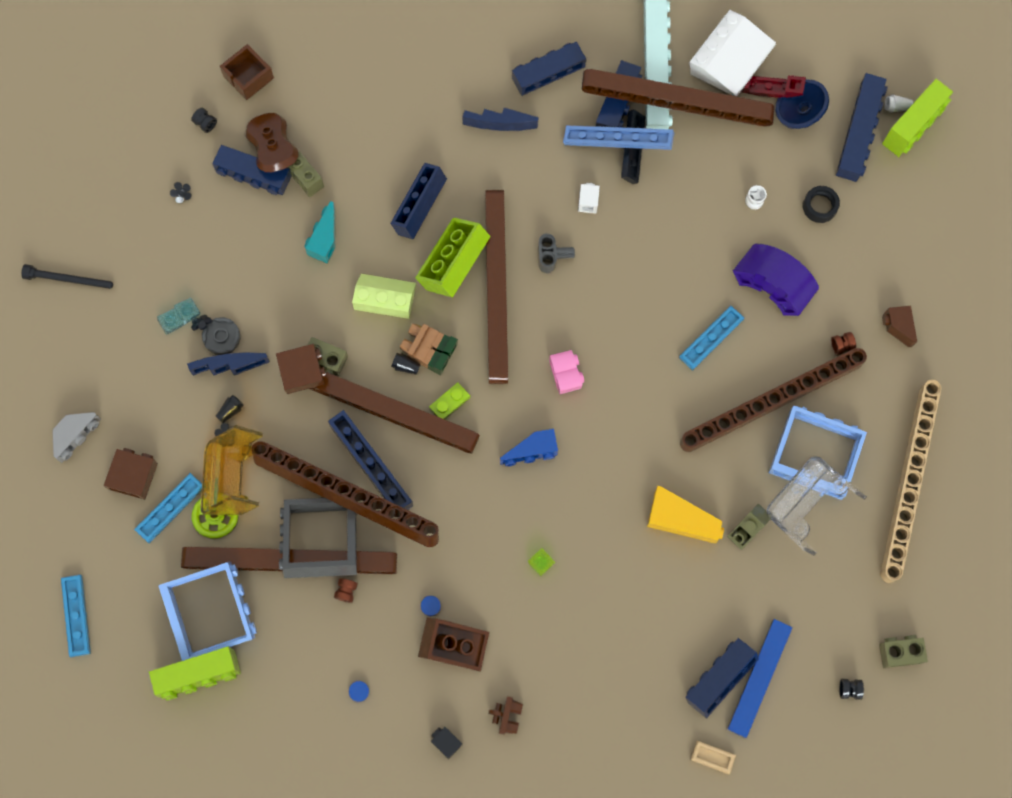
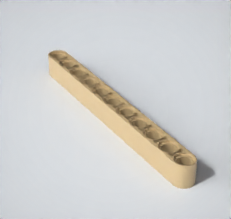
M928 380L920 388L880 572L882 580L886 583H893L899 580L904 571L941 394V385L936 380ZM927 387L932 388L934 394L929 393ZM923 405H927L930 412L925 411ZM919 422L925 424L926 430L919 426ZM915 440L922 443V448L916 445ZM912 458H915L918 461V466L912 463ZM908 476L915 480V484H911L908 481ZM904 494L911 498V503L904 500ZM900 513H904L907 516V521H903L900 518ZM896 531L903 534V540L897 538ZM892 550H896L899 553V559L893 557ZM889 568L895 571V578L888 574Z

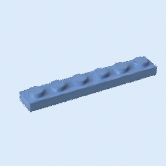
M566 125L563 143L570 146L672 150L674 130Z

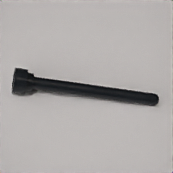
M28 264L23 265L21 273L22 279L26 280L38 277L108 289L114 286L111 281L37 270L33 265Z

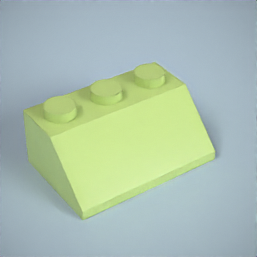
M361 274L355 286L352 301L353 308L359 311L410 319L416 283Z

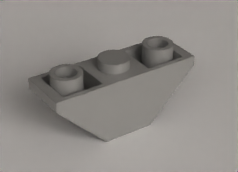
M94 412L66 415L53 429L54 457L61 463L64 460H68L72 456L73 450L84 443L88 433L98 427L101 419Z

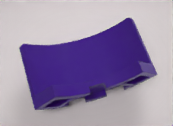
M754 244L733 270L739 286L751 287L760 292L762 290L770 294L769 298L785 316H799L819 289L817 281L801 262L790 254L769 245Z

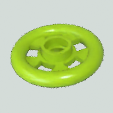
M222 493L204 495L196 502L192 510L194 528L206 538L217 539L228 535L235 528L238 521L237 505L232 498ZM212 501L214 506H211L206 510L204 505ZM221 502L228 506L225 511L219 507ZM213 512L218 513L216 518L211 517ZM205 514L206 522L201 523L199 515ZM225 515L230 517L227 525L222 523ZM210 524L218 525V530L210 531Z

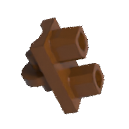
M507 696L504 713L501 712L502 704L496 703L495 710H489L488 714L494 715L493 724H498L499 717H503L499 734H517L519 723L509 721L508 719L510 713L521 715L523 704L513 700V697Z

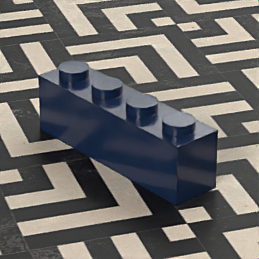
M577 41L567 43L556 51H549L543 57H536L525 65L516 66L512 70V80L521 96L585 68L586 57Z
M621 60L616 74L637 78L643 77L640 74L642 67ZM606 97L595 127L623 128V116L628 115L631 107L628 105L629 101Z
M224 145L220 146L212 163L217 174L224 177L226 175L233 177L235 181L240 183L243 181L247 182L257 189L261 187L273 195L284 194L292 177L288 168L276 172H264L256 164L257 157Z
M428 163L423 164L390 223L398 235L410 239L415 238L447 180L439 166Z
M739 638L735 642L732 641L727 646L726 652L722 657L719 656L715 659L713 667L701 675L698 684L692 686L687 691L685 698L688 704L707 719L759 660L757 652Z

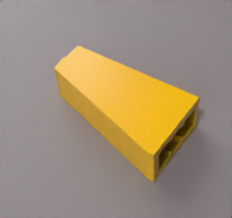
M657 486L647 527L715 544L719 539H722L724 528L721 527V520L667 489Z

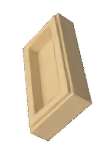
M697 740L690 760L730 775L736 755Z

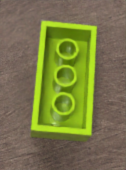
M935 79L894 124L882 145L898 157L903 152L907 154L913 147V144L923 136L925 130L929 129L936 121L935 119L938 116L940 117L946 110V107L952 101L950 96L953 91L938 79Z
M453 217L415 279L427 291L453 298L491 236L480 223Z
M229 646L149 671L155 696L166 699V701L177 698L179 693H194L201 686H205V688L213 687L220 680H225V682L237 678L236 675L241 674L235 650Z

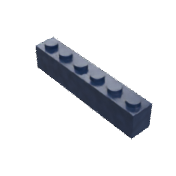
M865 73L861 81L835 176L857 182L860 176L863 177L866 170L864 161L868 160L871 151L868 149V146L873 143L875 134L872 133L873 128L876 129L879 122L877 113L881 112L884 103L881 102V98L885 97L888 89L885 86L886 78Z
M343 410L328 420L330 428L383 499L407 510L412 508V500L346 412Z

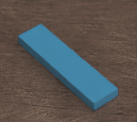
M730 306L679 358L693 371L744 320V317Z
M190 473L134 530L150 543L205 486Z
M80 574L61 578L69 657L91 654L83 577Z

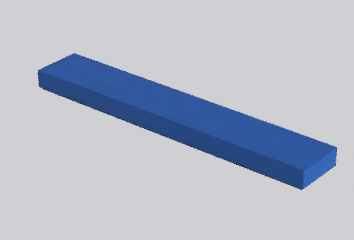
M773 619L758 654L759 660L753 666L727 730L747 738L793 627Z

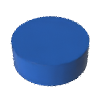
M427 596L421 602V610L427 616H435L441 609L440 601L435 596Z
M356 681L351 684L349 695L353 701L362 702L367 699L369 688L366 683Z

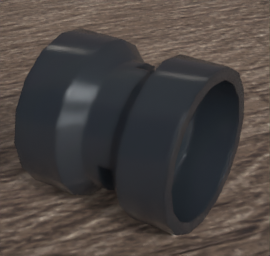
M203 107L197 109L191 118V121L195 125H199L205 133L212 131L217 124V119L213 115H209L208 111Z
M842 678L839 684L840 698L848 699L853 697L855 700H862L864 695L863 680L855 679L854 681H849Z

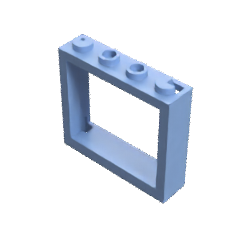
M793 405L789 411L768 473L842 500L847 495L867 432L858 429V426H848L839 419L832 420L826 418L820 412L813 413L807 411L805 407L801 408ZM794 418L855 440L840 486L779 463Z
M227 562L158 585L182 661L256 638L257 630L254 622H250L248 616L251 614L248 603H244L242 597L244 589L242 584H238L236 578L238 571L235 564L232 565L231 562ZM226 570L246 635L192 652L172 588Z

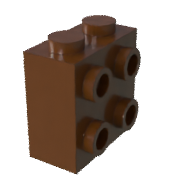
M314 344L276 353L284 390L287 394L325 384L324 378H327L324 367L320 366L319 360H322L321 351L319 348L316 349Z
M128 448L123 450L116 449L104 487L114 492L145 500L158 463L153 459L152 455L146 453L137 455L134 454L135 451Z

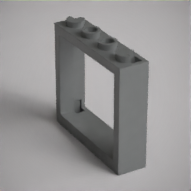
M326 498L284 500V508H280V517L283 519V524H280V536H283V541L279 542L280 554L283 553V559H279V570H283L284 578L357 575L356 513ZM347 511V560L290 563L291 513Z

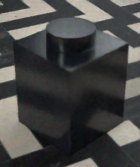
M439 727L431 735L433 738L431 743L448 760L463 745L446 727L443 729Z

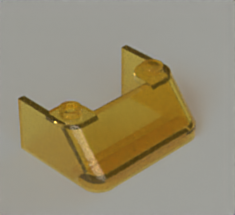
M235 425L207 443L204 452L201 512L203 514L243 515L259 506V502L249 500L247 496L241 495L243 461L251 457L252 442L263 437V433Z

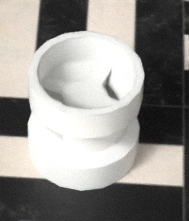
M759 185L751 187L745 199L746 205L754 210L761 208L766 199V190Z

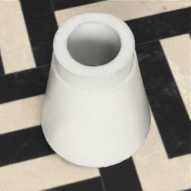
M892 94L886 97L884 108L890 113L907 111L912 106L913 100Z

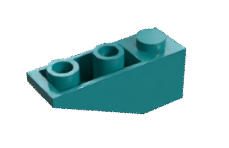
M332 201L323 208L320 221L315 223L311 238H307L304 245L308 256L326 264L335 250V206Z

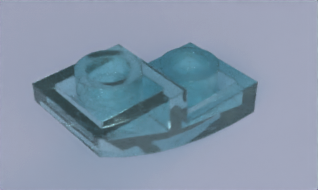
M189 298L174 305V309L157 316V321L167 335L200 315V311L192 298Z

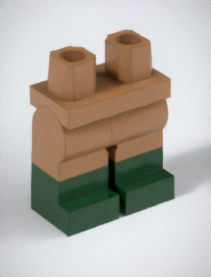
M412 323L408 334L415 337V340L411 342L404 338L400 349L415 362L441 375L458 345V339L444 335L425 324L420 326Z

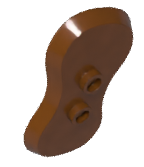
M266 113L249 121L245 130L246 138L257 150L256 164L264 172H276L285 169L295 163L298 158V149L286 136V120L276 113Z

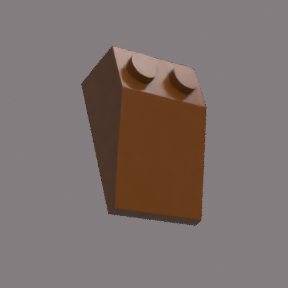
M427 618L418 657L481 671L489 632L437 618Z

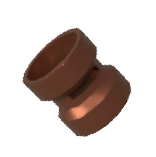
M852 332L844 333L843 336L836 335L831 337V345L836 355L856 348V341Z
M339 578L337 585L340 588L335 591L333 598L352 603L354 599L352 591L357 589L358 583Z

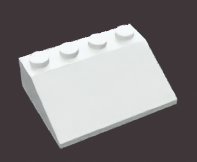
M729 10L691 59L690 73L718 89L737 97L774 48L776 42L746 17Z

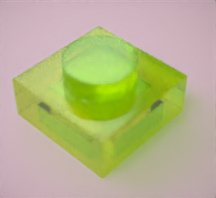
M543 548L527 561L540 577L555 564V561Z

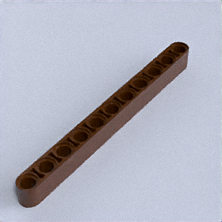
M595 69L583 71L582 91L585 93L758 126H771L774 122V105L771 103Z
M485 190L486 231L491 236L486 243L489 384H508L504 190Z
M861 348L852 349L687 431L680 441L681 448L686 452H692L859 369L867 359L866 352ZM852 356H857L860 362L854 361ZM836 364L842 365L844 370H839ZM819 372H824L827 378H822ZM803 380L809 381L811 386H805ZM786 389H792L794 391V395L788 394ZM769 397H775L778 403H772ZM753 405L760 406L761 411H755ZM736 413L743 414L745 419H738ZM719 422H726L728 428H722L719 425ZM702 430H709L711 436H704ZM685 439H693L694 445H688Z
M326 372L327 378H324V385L309 388L312 391L466 453H473L480 437L478 433L328 372Z
M258 441L252 445L251 451L256 465L425 547H434L438 544L439 530L434 522L266 442Z
M182 547L181 568L206 570L231 562L232 565L235 564L237 570L283 572V570H279V559H283V553L280 554L279 549ZM290 549V563L347 560V551ZM357 551V574L397 573V553Z

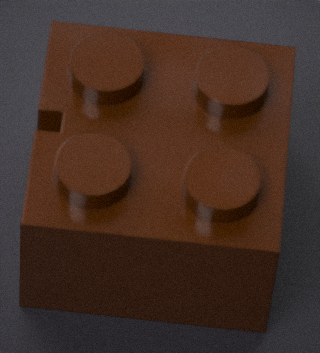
M248 44L220 65L223 77L246 100L274 79L271 67Z

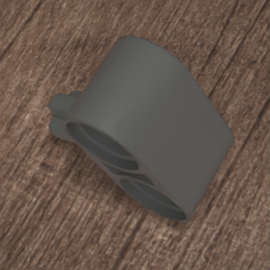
M548 233L541 235L538 245L540 270L544 273H551L555 269L557 259L574 258L575 249L573 247L557 248L553 235ZM544 242H549L551 246L545 247L542 244ZM550 260L552 261V263L546 265L543 263V261Z

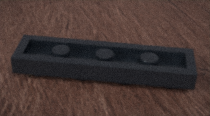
M634 109L628 111L627 128H644L646 116ZM624 148L621 178L631 184L639 183L641 148Z

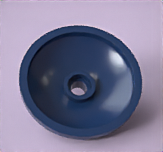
M807 79L803 95L777 99L775 106L777 118L784 126L792 129H802L815 124L828 109V91L820 82Z

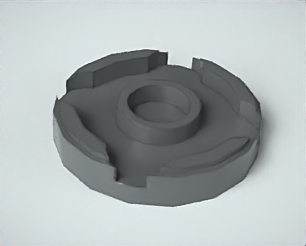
M224 317L213 319L202 332V341L205 347L211 353L217 355L228 354L234 351L241 339L237 325L231 319Z

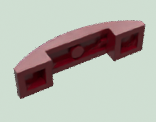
M788 75L787 79L752 76L741 92L776 98L801 96L804 93L806 77Z

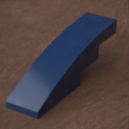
M504 108L502 114L484 109L482 115L465 110L462 116L463 125L497 131L537 129L539 117Z
M245 352L207 357L187 363L193 376L210 370L214 376L230 369L235 376L267 364L270 361L266 353Z

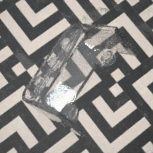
M812 457L772 500L766 512L768 517L802 550L815 556L816 552L804 541L810 532L809 524L803 519L828 490L836 495H843L850 489L864 500L867 496L822 458Z

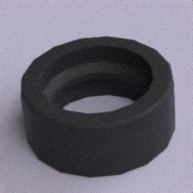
M827 186L813 187L808 191L803 201L805 215L816 223L830 221L840 207L838 194ZM817 195L824 196L830 200L832 208L828 213H819L812 208L811 199Z

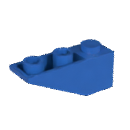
M554 429L534 432L500 457V465L514 466L516 462L521 461L532 463L536 461L535 459L543 458V460L555 458L554 456L558 455V447Z

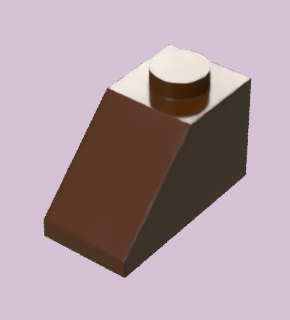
M911 306L888 308L882 316L883 325H886L887 332L907 347H913L917 343V336Z

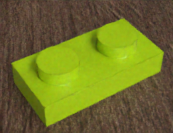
M457 382L432 403L429 409L437 417L446 419L469 400L470 395Z

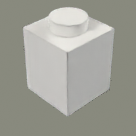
M593 183L581 184L578 212L597 213L599 186Z

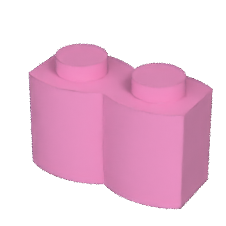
M572 350L550 355L549 363L559 395L581 389L582 383H584V376L577 369V365H579L577 354L573 355Z

